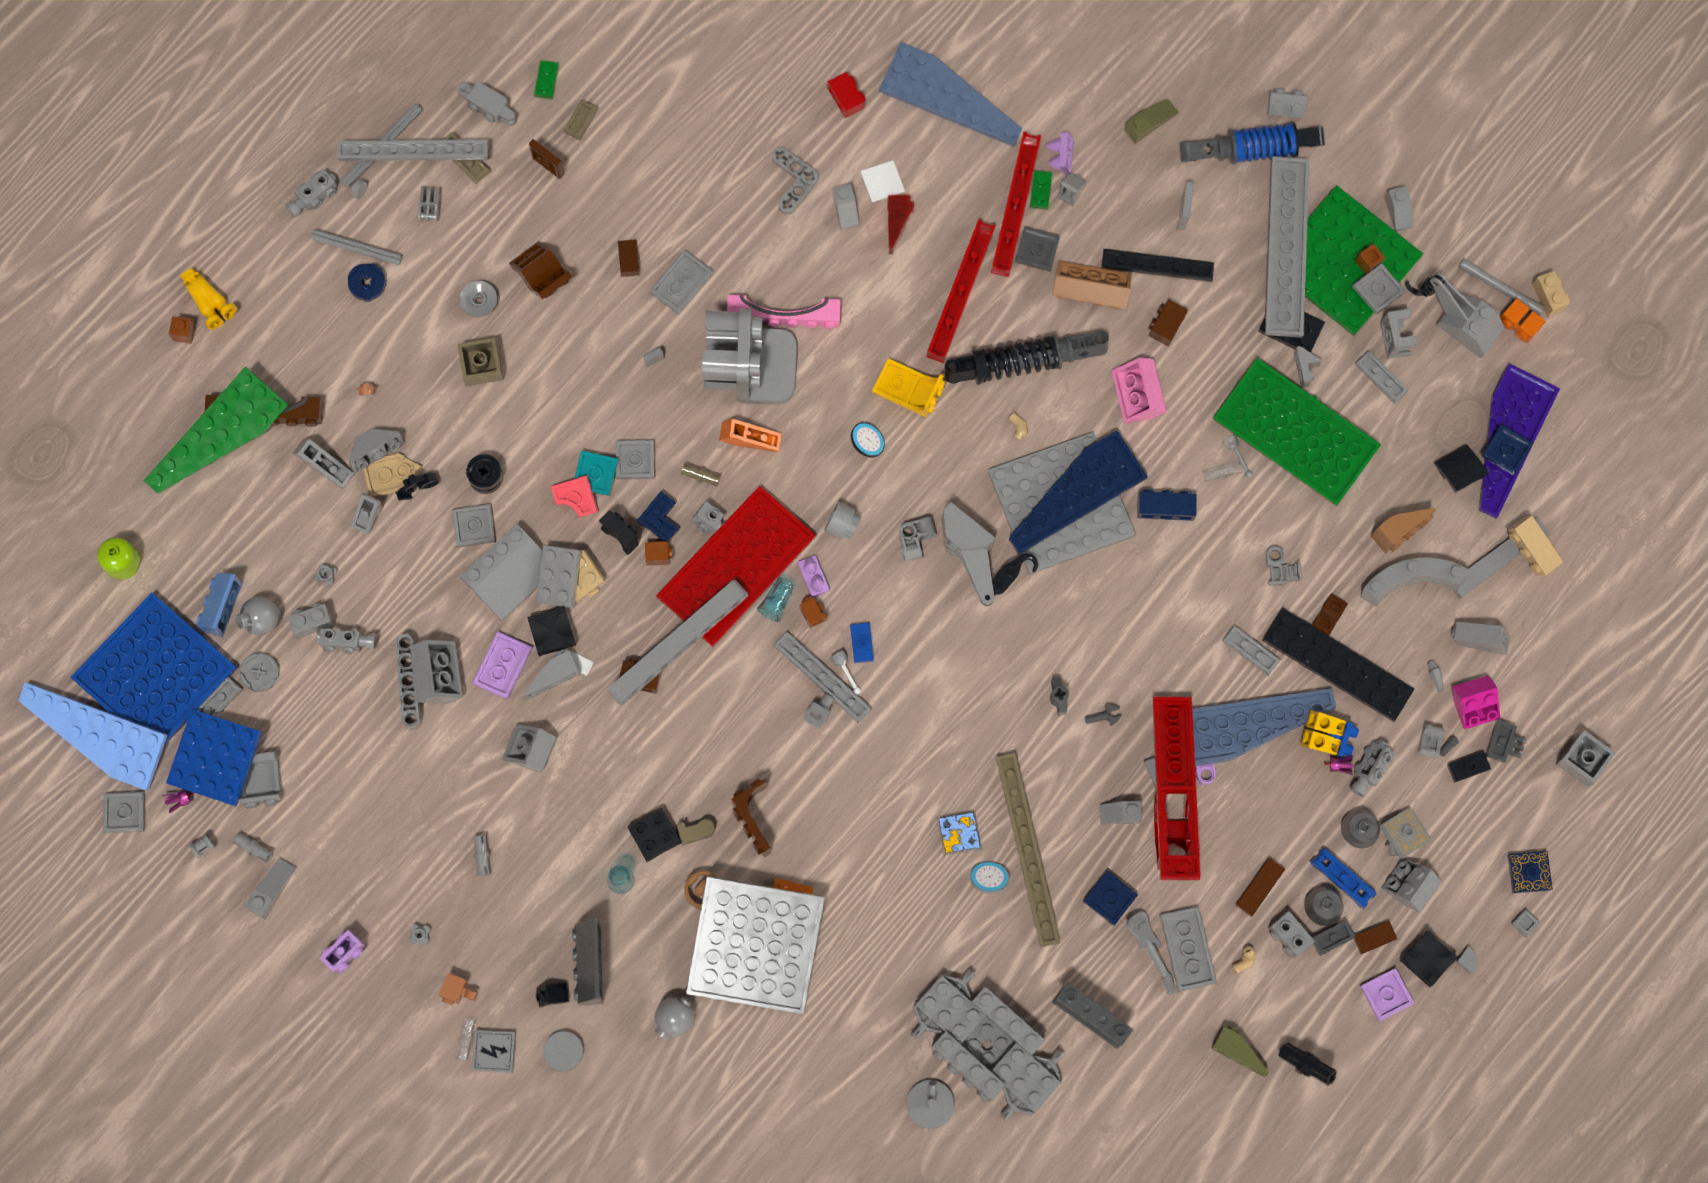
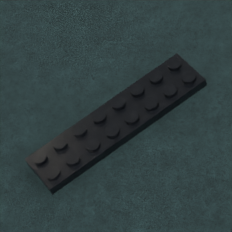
M1284 608L1281 609L1262 640L1392 722L1396 721L1414 691V688Z

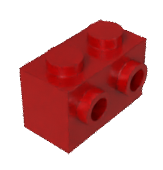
M847 71L827 81V89L844 118L863 110L866 101L863 92H859L856 88L857 83L854 77L849 76Z

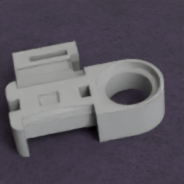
M1274 546L1267 551L1265 555L1266 567H1270L1271 581L1268 583L1269 586H1275L1276 584L1284 585L1286 581L1302 580L1301 562L1295 563L1294 566H1288V564H1285L1284 552L1281 548ZM1270 552H1278L1280 559L1277 561L1272 560L1269 556Z

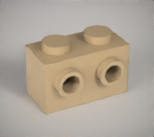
M1555 271L1536 278L1532 285L1541 305L1545 306L1543 310L1546 316L1550 317L1565 311L1569 306L1570 299L1568 294L1564 292L1562 281Z

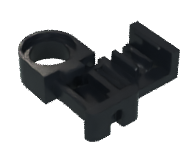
M426 473L419 476L412 474L408 479L402 481L404 486L395 493L399 501L413 499L411 494L415 492V488H432L439 483L436 473Z

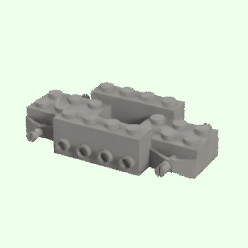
M969 969L960 979L942 975L914 1006L913 1010L919 1025L911 1036H915V1039L918 1040L926 1031L942 1035L932 1046V1055L940 1062L943 1059L948 1064L947 1068L954 1075L958 1073L962 1076L963 1079L961 1081L969 1088L973 1086L978 1091L977 1096L984 1102L987 1100L991 1102L1003 1090L1008 1106L1000 1116L1003 1118L1007 1114L1004 1118L1005 1121L1015 1112L1033 1116L1062 1083L1056 1065L1064 1054L1061 1053L1057 1057L1060 1053L1057 1050L1049 1059L1034 1056L1035 1051L1045 1041L1042 1038V1034L1036 1029H1032L1022 1016L1016 1015L1012 1011V1007L997 998L998 995L990 988L984 987L972 1001L967 983L975 975ZM984 1040L992 1042L993 1047L990 1051L982 1049L981 1044Z

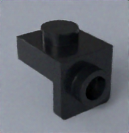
M566 982L547 984L536 988V1000L539 1007L569 1002Z

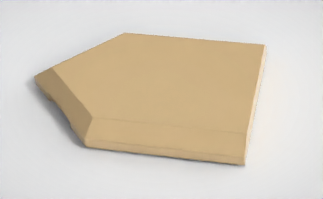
M399 453L384 456L382 459L373 462L363 469L369 496L374 498L398 491L404 486L402 481L408 479L412 474L416 476L422 466Z

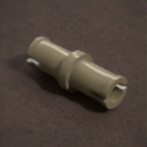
M684 463L681 475L697 479V482L703 481L716 487L721 475L706 471L703 467L700 469Z

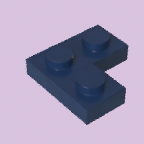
M660 491L637 519V522L663 542L668 541L669 543L679 531V528L665 517L676 505V502Z

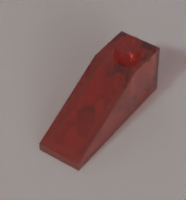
M888 195L889 254H893L910 220V213L914 212V201H910V195Z

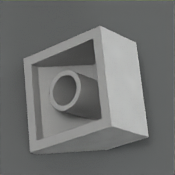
M516 724L502 760L542 773L550 751L554 746L556 736L541 728Z

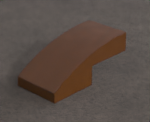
M1331 594L1312 626L1329 636L1348 603Z

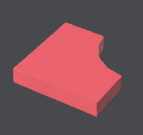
M588 475L551 486L556 505L564 504L572 507L577 512L579 518L599 512Z

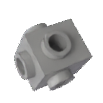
M706 501L699 507L690 522L696 525L699 531L709 535L713 530L716 532L721 527V519L724 514L716 506Z

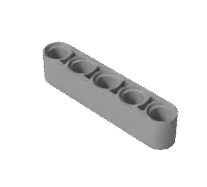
M401 634L396 639L401 720L407 729L416 730L421 725L420 703L417 700L413 664L411 663L409 667L402 666L404 660H412L410 646L407 648L401 647L402 642L405 640L410 641V646L414 645L415 642L410 635ZM412 678L413 683L410 686H405V679ZM408 697L415 698L414 703L411 705H406L405 700ZM409 716L416 717V721L413 724L406 722Z

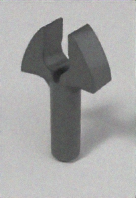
M1106 704L1105 712L1086 716L1085 722L1090 724L1107 720L1110 726H1112L1122 715L1113 717L1109 714L1111 711H1117L1120 708L1115 705Z

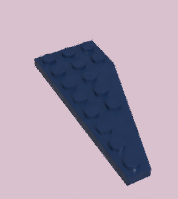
M1116 430L1086 448L1009 537L1008 540L1018 555L1148 478L1119 432Z

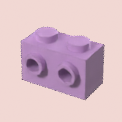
M349 930L343 931L336 938V942L332 946H328L321 953L322 956L319 959L337 975L339 972L343 973L349 967L348 963L353 958L357 959L364 952L363 948L365 945Z

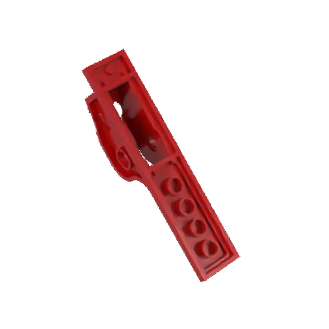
M1153 697L1156 773L1154 839L1157 869L1160 870V880H1200L1192 697ZM1166 794H1185L1183 821H1167V813L1165 812ZM1169 845H1176L1182 848L1186 854L1169 855Z

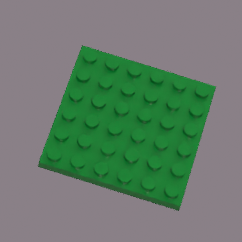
M1336 185L1307 219L1305 298L1355 336L1374 313L1352 288L1356 282L1365 276L1364 272L1355 263L1358 255L1374 244L1385 257L1381 263L1400 283L1424 253Z

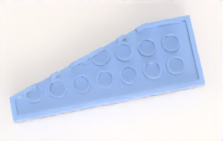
M24 682L18 700L107 775L143 790H149L168 736L167 734L34 684Z

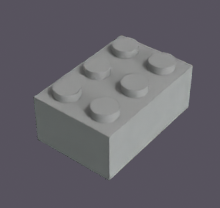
M423 640L411 645L418 703H451L463 698L455 641Z

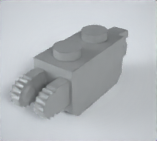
M462 82L458 87V94L467 101L468 108L473 112L483 114V117L489 122L494 121L499 124L502 121L510 126L516 124L515 113L508 108L506 97L483 83H476L475 86Z

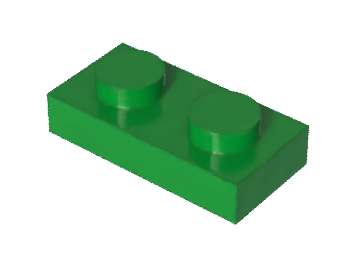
M540 60L534 92L535 97L553 100L559 63Z
M1034 170L1029 208L1048 210L1052 180L1051 172Z

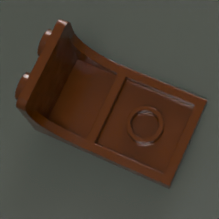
M757 779L750 784L751 787L747 790L740 789L735 792L731 801L735 818L738 822H743L744 833L748 839L752 837L755 851L758 855L762 853L765 858L771 854V848L748 811L751 799L767 788V781L765 779L762 781Z

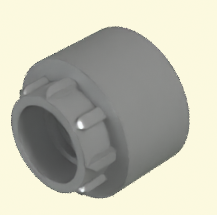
M837 502L824 531L840 539L843 537L849 539L858 526L860 516L855 513V509Z

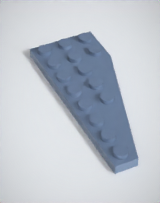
M900 42L879 88V92L1015 147L1022 131L1021 127L937 57Z
M1332 688L1192 709L1195 766L1231 761L1306 724L1310 710L1323 714L1334 710L1336 703Z

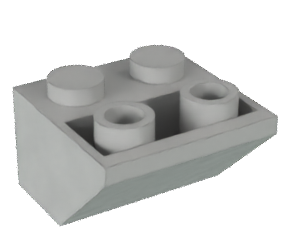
M1402 858L1382 886V890L1404 906L1420 913L1442 881L1432 869Z

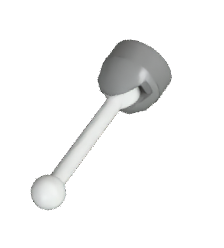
M844 650L830 658L836 666H842L854 688L853 692L859 695L861 689L856 686L845 666L847 656Z

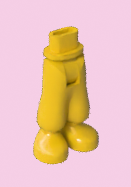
M189 268L181 274L180 277L184 281L183 284L195 301L200 313L207 317L205 325L209 330H214L224 324V321L215 312V309H218L222 317L227 321L237 312L235 304H226L225 298L199 272Z

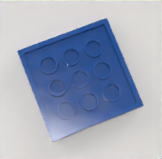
M191 709L166 784L237 807L262 731Z

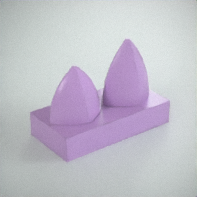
M1061 132V137L1050 141L1046 145L1049 150L1060 152V155L1053 157L1048 164L1054 169L1062 170L1064 174L1072 172L1074 139L1069 132Z
M816 555L798 562L799 569L812 598L830 591Z

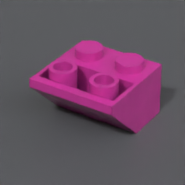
M1489 676L1452 687L1454 704L1464 729L1500 719L1498 688Z

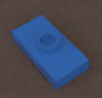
M870 624L850 625L854 664L873 662Z

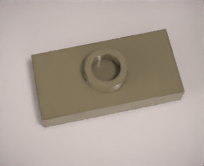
M580 100L564 128V133L581 140L598 108Z

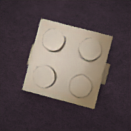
M586 550L581 551L575 603H578L586 595H589L591 598L599 591L598 586L606 581Z

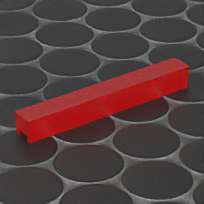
M1023 131L991 274L1009 277L1041 135H1029Z
M979 219L927 351V358L943 364L995 232L996 225L992 224L991 226L982 223V220Z

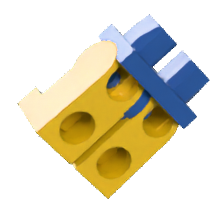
M1310 710L1306 727L1326 732V734L1305 729L1300 746L1342 757L1344 755L1351 756L1354 747L1347 744L1349 737L1356 738L1358 736L1359 729L1353 726V723Z

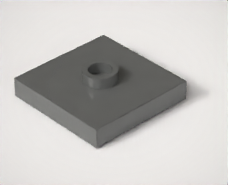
M1024 226L1015 263L1051 272L1060 236Z

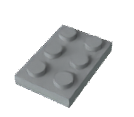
M543 545L537 603L570 608L575 607L582 550Z

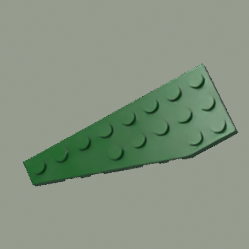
M244 367L143 481L158 494L179 483V481L193 475L200 469L207 467L235 449L264 434L286 410L289 404L252 371Z

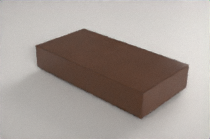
M1390 921L1355 935L1354 941L1362 955L1397 940Z

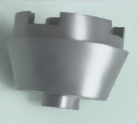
M1355 810L1346 815L1342 822L1341 831L1344 839L1351 846L1367 848L1377 841L1380 835V825L1376 817L1370 812Z
M1318 887L1312 890L1306 897V914L1311 921L1318 925H1332L1343 914V900L1331 888Z

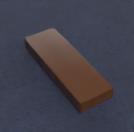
M1269 858L1238 901L1236 907L1250 917H1253L1285 869Z

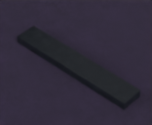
M1103 249L1101 268L1212 282L1214 262Z

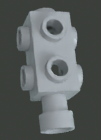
M324 169L314 173L308 182L298 186L295 191L297 199L294 202H289L286 208L294 217L298 216L304 207L308 210L312 208L317 209L322 204L321 200L326 196L330 198L336 193L337 179L331 172L327 173Z
M317 630L316 642L324 651L334 652L335 649H339L344 653L354 654V651L360 652V646H364L366 649H375L376 634L368 633L367 635H361L359 632Z
M1372 742L1371 746L1365 749V757L1361 763L1355 766L1354 775L1358 780L1350 788L1354 794L1364 797L1368 790V784L1377 787L1382 779L1384 772L1395 755L1389 748L1390 745L1386 742Z

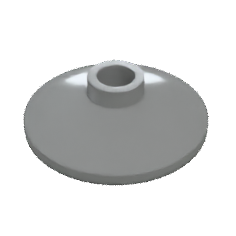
M471 282L460 293V305L464 312L470 316H486L496 307V291L487 282ZM482 299L483 301L482 303L477 304L476 300Z

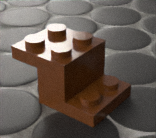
M540 242L535 243L509 262L511 268L519 273L528 289L541 299L550 297L554 290L565 286L569 282L568 280L572 278L569 271L561 266L551 249Z

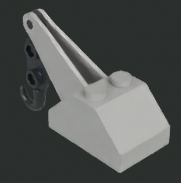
M1436 272L1431 278L1424 279L1418 285V289L1412 287L1409 281L1405 282L1407 290L1416 296L1428 297V295L1437 294L1445 313L1436 325L1479 358L1486 355L1505 328L1497 311L1480 299L1461 294L1441 273Z
M952 502L943 510L941 521L945 550L950 555H956L958 558H961L982 605H992L994 596L1003 594L1018 577L1024 561L1030 560L1033 562L1032 572H1036L1038 569V561L1035 556L1026 553L1020 555L1016 560L1005 564L992 579L988 552L993 547L995 537Z

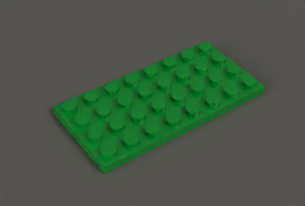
M1258 358L1213 418L1214 421L1336 507L1381 446L1380 443Z

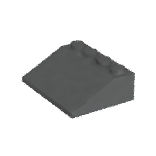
M593 918L577 923L576 929L572 930L573 941H576L577 948L573 949V961H577V969H573L574 981H577V989H574V1001H578L579 1005L603 1004L601 925L598 918Z

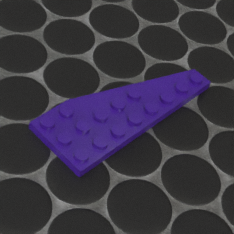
M1509 364L1492 396L1486 447L1500 424L1534 443L1560 388ZM1527 456L1514 476L1485 459L1484 467L1489 474L1482 480L1479 511L1495 519L1498 518Z

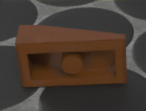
M636 239L618 241L621 277L640 275Z

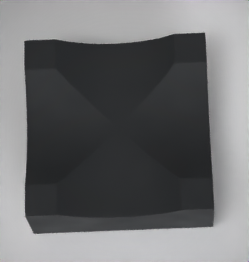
M609 510L599 519V522L602 524L601 530L605 534L616 538L622 545L623 551L629 555L639 545L638 536L636 535L637 531L631 525L626 526L623 522L624 519L619 513H613Z
M564 606L543 614L527 617L539 656L576 646Z
M662 808L627 826L646 862L681 844Z
M1428 930L1400 961L1430 988L1458 956L1446 948Z

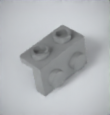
M1284 88L1269 90L1270 98L1267 114L1305 118L1308 96L1303 94L1304 91L1292 90V92H1285Z

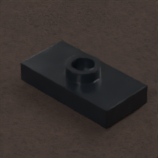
M1484 751L1447 765L1454 783L1491 770Z

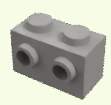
M321 603L314 604L305 611H294L292 615L288 616L293 635L296 639L317 633V630L334 627L328 608L325 604L322 605Z
M1289 911L1268 928L1271 931L1269 933L1270 936L1284 946L1282 949L1289 957L1296 958L1315 942Z

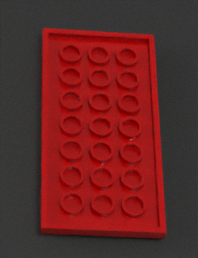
M759 486L656 595V598L685 622L731 581L736 580L748 592V596L701 637L711 647H714L816 538V535Z

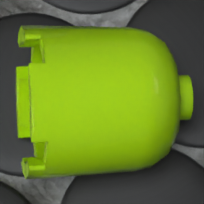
M120 537L106 539L97 551L99 565L109 577L126 580L137 573L141 557L135 547L127 540Z

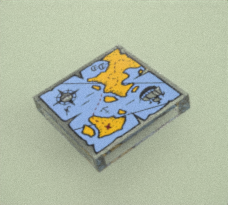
M975 811L936 818L943 856L982 850Z

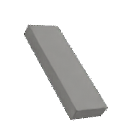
M1370 351L1355 363L1394 404L1409 391Z
M1235 625L1223 639L1225 644L1267 676L1271 674L1281 661Z
M228 677L196 711L218 717L243 690Z

